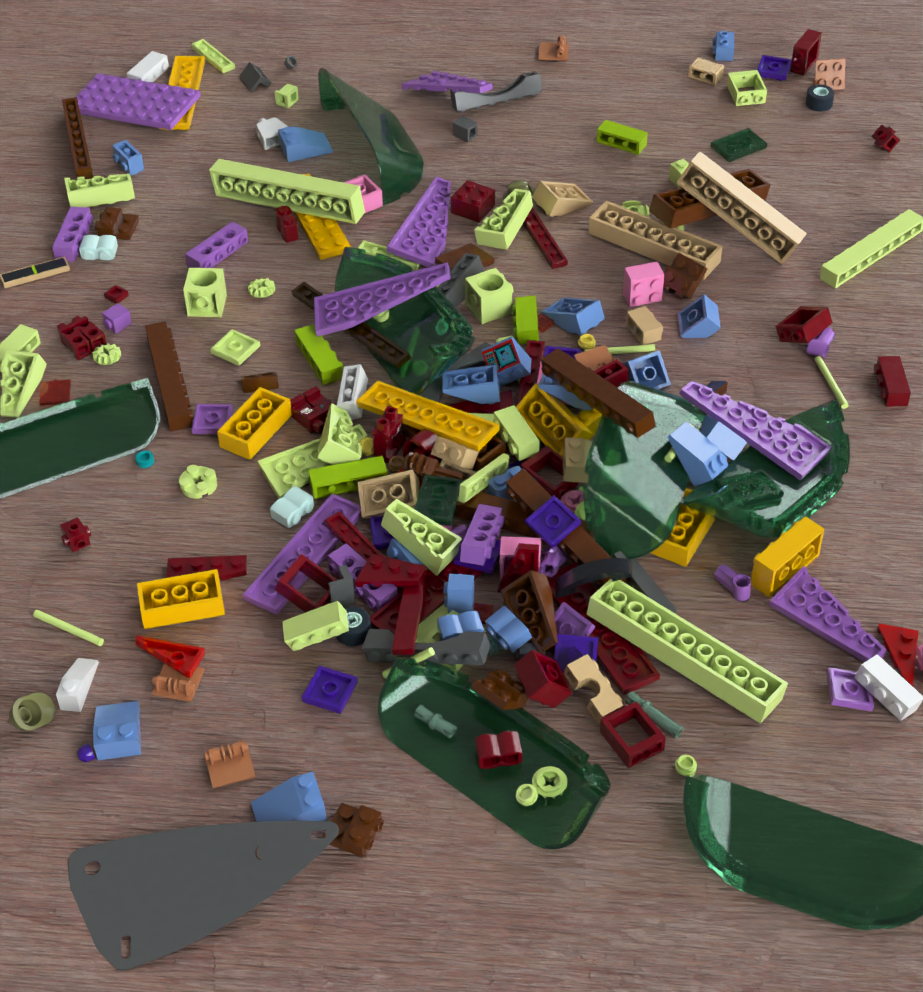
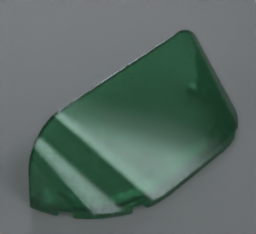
M320 68L318 73L320 104L325 111L345 109L346 106L369 141L379 168L383 205L399 200L401 194L405 192L410 193L422 179L424 161L421 153L398 118L383 105L326 69Z
M345 247L336 275L335 292L412 272L413 268L380 253L372 256L365 254L366 251L364 249ZM436 286L388 309L389 318L384 322H377L373 317L364 321V323L410 353L411 359L397 369L367 348L400 389L416 395L423 393L471 349L475 336H472L473 328Z
M149 378L102 390V396L95 397V394H89L1 423L0 499L130 455L145 448L154 439L160 424L159 407Z
M626 381L620 383V387L617 388L651 410L654 414L656 427L641 437L636 438L602 415L586 460L584 472L589 474L588 484L583 485V498L587 527L589 531L593 530L595 541L611 558H613L615 553L621 551L627 559H635L654 551L670 536L689 479L677 454L671 462L665 461L664 458L672 447L667 436L684 422L692 424L700 432L704 417L707 414L684 397L635 381Z
M837 399L810 408L785 420L789 424L794 425L796 423L803 426L832 447L830 452L801 481L750 445L738 454L735 460L728 462V466L713 480L699 485L681 500V504L766 538L780 537L783 532L791 529L796 521H800L805 516L807 518L812 516L840 490L844 483L842 481L843 474H846L849 468V435L843 431L841 422H844L845 419Z
M396 657L381 689L378 701L379 719L387 737L397 747L532 844L544 849H561L574 843L581 836L609 793L608 791L611 787L610 780L602 767L597 763L592 765L587 761L589 758L588 753L522 707L503 710L471 688L473 683L468 682V675L427 660L421 665L414 658ZM423 705L433 713H439L444 720L457 727L456 730H453L455 734L449 739L436 729H430L428 724L414 717V713H417L415 712L416 709ZM504 731L518 732L522 749V763L512 766L500 765L490 769L479 768L475 750L476 737L482 734L497 735ZM552 766L559 768L565 773L567 789L563 791L562 795H557L554 799L552 797L544 799L542 795L538 794L536 802L529 806H523L517 801L516 791L518 787L522 784L532 785V778L537 770ZM546 781V786H554V781Z
M697 773L687 775L684 786L683 805L688 834L702 860L710 869L712 868L720 875L726 883L748 894L853 929H891L910 923L923 916L922 844L730 781Z

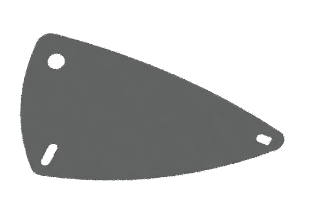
M332 821L243 822L168 830L104 842L77 849L71 854L69 858L70 889L96 948L115 968L128 970L190 945L257 906L311 863L337 837L339 828ZM325 830L326 838H310V834L313 831ZM256 849H257V856H258L260 859H262V860H259V859L256 857V854H255ZM91 861H97L100 864L99 872L94 875H88L85 872L86 865ZM127 935L131 938L130 956L127 959H122L121 941Z

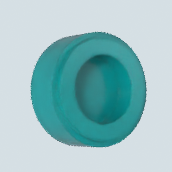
M148 450L140 451L135 456L136 465L140 468H148L155 462L153 453Z

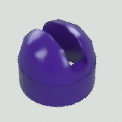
M89 743L78 749L77 755L81 761L89 762L95 759Z

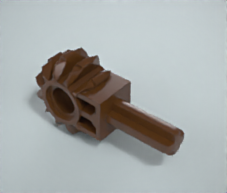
M409 452L402 462L403 471L413 470L419 480L435 482L436 478L458 484L463 480V473L440 467L438 460L418 454L417 452Z

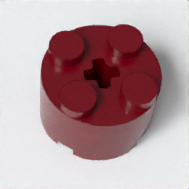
M427 429L421 430L403 444V457H406L409 452H417L426 457L436 459L441 463V458L431 454L437 435Z

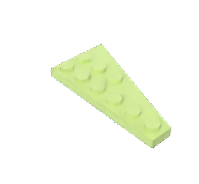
M360 424L351 427L352 431L357 433L356 441L358 443L368 437ZM321 438L258 461L260 470L278 499L283 498L292 487L297 486L301 488L309 482L308 470L332 465L322 462L317 457Z

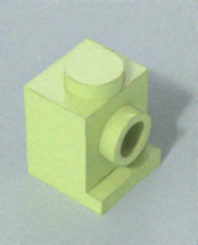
M287 83L279 91L276 90V104L290 108L299 100L297 86Z

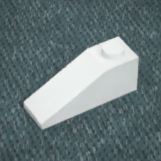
M78 658L62 677L56 693L60 710L81 712L99 663L98 660Z

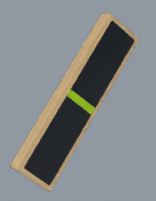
M64 256L0 274V279L4 288H9L70 271V267Z

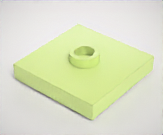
M232 329L210 350L211 354L240 366L260 347V341Z

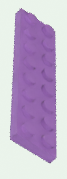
M331 494L243 593V600L277 615L289 600L275 591V587L279 579L296 559L303 554L319 566L340 542L324 525V520L340 511L354 525L362 516L361 506ZM300 572L289 585L298 591L309 577Z

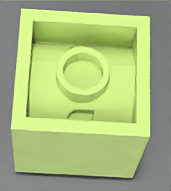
M189 268L183 289L187 315L194 317H222L227 297L223 269Z
M497 268L465 278L466 306L481 325L512 314L513 286L507 282L504 275Z

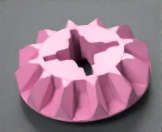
M580 490L568 491L561 497V502L571 512H574L578 505H573V503L579 501L580 504L583 501H591L590 496Z

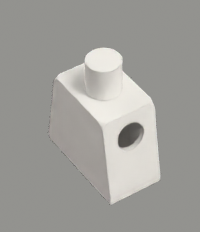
M261 118L256 124L257 136L264 150L280 145L278 129L288 127L277 118L268 120Z

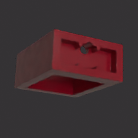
M807 29L793 47L790 72L804 76L819 56L821 32Z
M800 306L775 327L780 342L808 343L833 322L828 307Z
M549 446L544 447L521 464V469L524 468L551 497L554 495L557 499H561L563 494L570 489L576 488L579 482L562 481L557 486L552 487L536 474L546 465H549L563 476V457Z
M301 554L279 579L275 591L306 613L327 605L326 602L330 599L328 583L337 581V579ZM300 572L327 590L317 604L289 585Z
M637 701L623 706L620 710L600 720V733L627 768L665 749L666 737ZM635 718L649 735V738L628 747L614 728Z

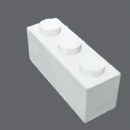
M154 51L150 52L127 72V78L154 82L169 68L167 55Z
M361 364L344 367L337 406L348 411L351 419L362 418L363 408L358 407L356 400L366 392L368 378Z
M875 655L861 664L854 677L900 721L914 713L923 701V696L879 655Z

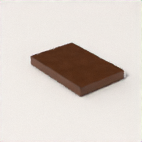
M470 243L436 257L435 263L439 265L448 262L451 271L465 253L479 255L483 267L494 263V257Z

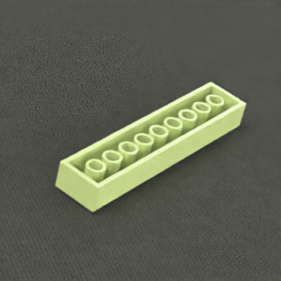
M218 159L209 169L216 196L274 208L287 205L294 212L357 224L365 213L361 190L358 185L224 159Z
M610 579L590 597L587 610L588 616L760 724L782 701L788 685L786 681L623 581L613 582Z

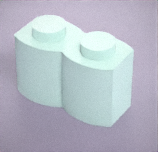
M86 235L83 237L79 248L81 258L85 260H112L115 257L118 244L116 237L112 235H102L100 237Z
M297 486L292 487L283 498L278 499L271 506V518L285 527L291 528L299 523L302 516L313 510V496Z

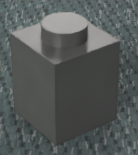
M462 116L453 123V136L465 142L471 141L477 136V122Z

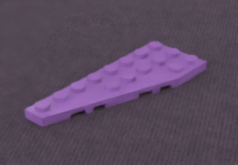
M439 177L433 180L388 244L386 252L425 267L435 266V258L442 255L446 245L450 181Z
M448 262L314 297L315 332L317 337L352 328L451 279Z
M692 380L679 393V395L710 417L721 422L800 481L832 448L799 424H789L785 422L784 418L778 417L777 419L767 414V411L743 401L739 403L730 399L731 396L716 394L711 388Z

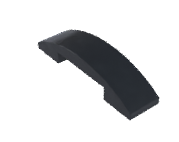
M608 558L579 565L563 574L556 581V597L561 598L576 593V586L611 577L614 582L631 577L632 561L626 558Z

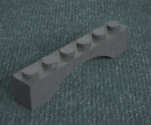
M532 71L520 74L511 85L497 92L465 93V90L458 92L450 90L452 108L458 112H465L469 108L478 109L482 105L491 106L499 101L508 102L509 99H522L526 95L535 96L537 93L542 92L540 74Z
M484 342L444 371L486 366L482 349L491 345ZM443 372L426 382L425 385L413 393L440 403L442 396L445 394L443 393Z
M369 629L362 647L367 660L372 662H402L431 647L435 654L419 663L484 665L490 649V643L485 632H464L444 641L416 643L414 654L393 655L394 634L388 629Z

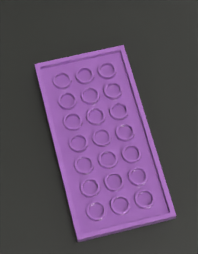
M97 74L76 97L80 114L172 130L199 99L201 93L200 90Z

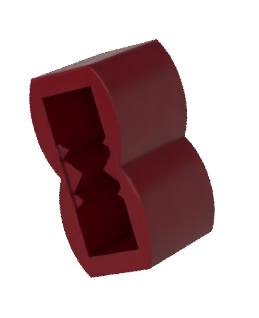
M287 205L276 208L277 229L281 232L282 239L287 243L298 240L297 220L292 215L291 208Z
M504 731L497 735L482 734L475 738V750L479 768L490 769L500 765L512 766L522 763V749L518 732Z

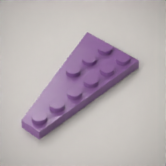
M432 71L429 75H420L417 79L402 83L403 90L413 87V90L426 89V91L445 92L447 89H452V92L465 90V93H483L493 89L492 83L485 82V80H476V78H467V76H458L457 74L450 75L448 72L440 73V71Z
M805 566L770 600V607L863 662L868 661L875 655H879L881 658L885 656L886 649L870 633H866L861 628V624L857 619L853 620L850 617L849 611L829 591H825L820 586V582L816 577H811Z

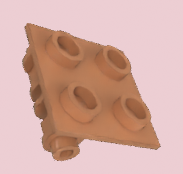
M563 35L559 36L557 43L540 42L538 60L568 61L569 43H566V37Z
M846 58L815 60V79L812 81L813 85H826L833 90L845 89Z
M606 345L574 355L578 362L592 371L616 360L612 358Z
M164 663L160 675L154 676L152 679V685L155 686L151 695L192 702L205 668L197 667L192 677L187 678Z
M240 740V742L234 743L232 746L227 744V747L224 748L221 745V749L219 747L209 748L208 751L204 752L212 788L256 778L247 741L242 742Z

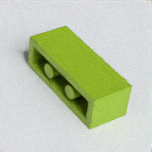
M605 120L597 129V142L639 155L647 146L648 132Z
M536 295L515 297V305H512L513 315H516L513 316V326H516L513 328L514 338L518 339L519 345L527 344V340L539 341Z

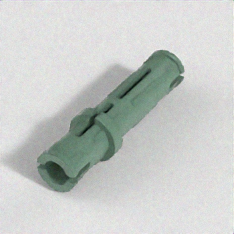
M634 691L628 694L630 699L626 698L625 703L630 705L637 701L650 719L674 736V738L677 739L682 734L679 731L683 732L684 727L656 709L652 702L645 701L635 694Z

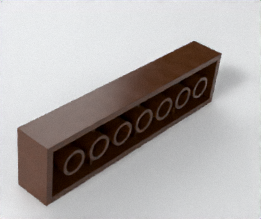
M750 169L730 173L731 176L766 201L770 189L768 182ZM682 187L654 194L649 212L669 228L717 215Z

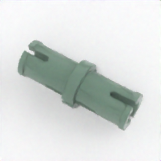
M423 705L416 709L415 712L417 713H414V717L428 724L430 729H436L449 739L455 734L453 730H456L457 727L444 720L439 713L435 714Z

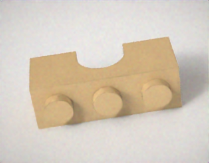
M588 654L566 666L563 674L574 691L581 687H588L595 692L596 697L590 700L587 709L598 725H600L602 718L623 707L621 697L612 690L609 680L601 674L598 664Z

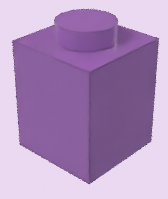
M119 303L102 313L103 325L115 334L132 324L129 310Z

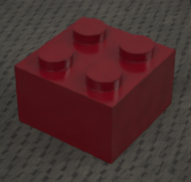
M468 180L451 197L452 214L478 223L495 206V189Z
M531 650L514 664L517 671L516 675L523 683L524 692L529 699H534L543 705L555 708L573 694L556 660Z

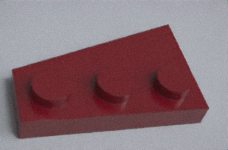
M518 544L499 583L497 592L502 593L501 590L530 570L538 572L539 545Z
M371 553L355 580L356 587H363L364 584H374V587H382V584L420 586L427 573V568L423 565Z

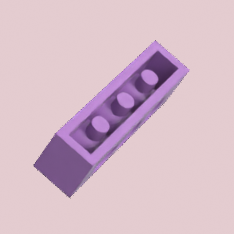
M70 206L52 247L55 259L65 256L67 261L75 262L77 255L80 254L79 248L82 239L89 233L90 224H93V215L90 213V208Z
M232 221L185 254L187 267H214L248 243L247 229Z
M483 504L478 505L461 544L460 562L484 566L486 559H490L492 548L495 547L496 538L500 534V527L502 528L504 524V516H501L502 508Z
M344 544L328 555V569L330 572L339 577V567L347 565L353 578L354 593L358 597H362L370 608L378 611L397 595V587L393 584H382V587H374V584H364L363 587H356L355 580L367 561L348 544Z

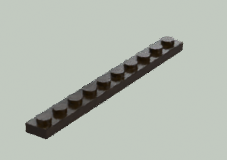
M306 282L301 283L291 291L295 298L314 311V297L323 295ZM364 322L343 330L397 369L411 359L410 353Z

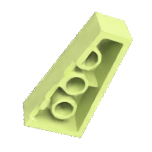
M130 174L109 175L107 178L94 176L92 179L78 177V180H70V177L64 178L71 207H97L101 204H113L117 201H129L135 198Z
M514 189L502 201L503 204L500 207H496L493 210V214L489 218L486 217L480 227L477 226L474 229L478 245L508 250L533 207L530 191Z
M395 499L385 510L381 526L436 576L457 555L462 542L461 537L398 499Z

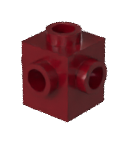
M881 125L871 136L876 140L874 142L875 145L880 149L884 147L889 152L900 141L894 135L896 131L890 126L886 128Z
M78 517L60 524L63 534L61 536L62 542L65 547L69 546L72 552L91 545L89 540L91 532L88 526H84Z

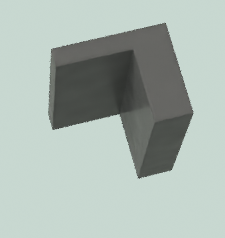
M251 62L248 63L239 75L252 92L259 83L267 87L272 83L262 69Z
M347 565L339 567L340 580L328 584L330 603L339 601L346 608L355 605L353 578Z

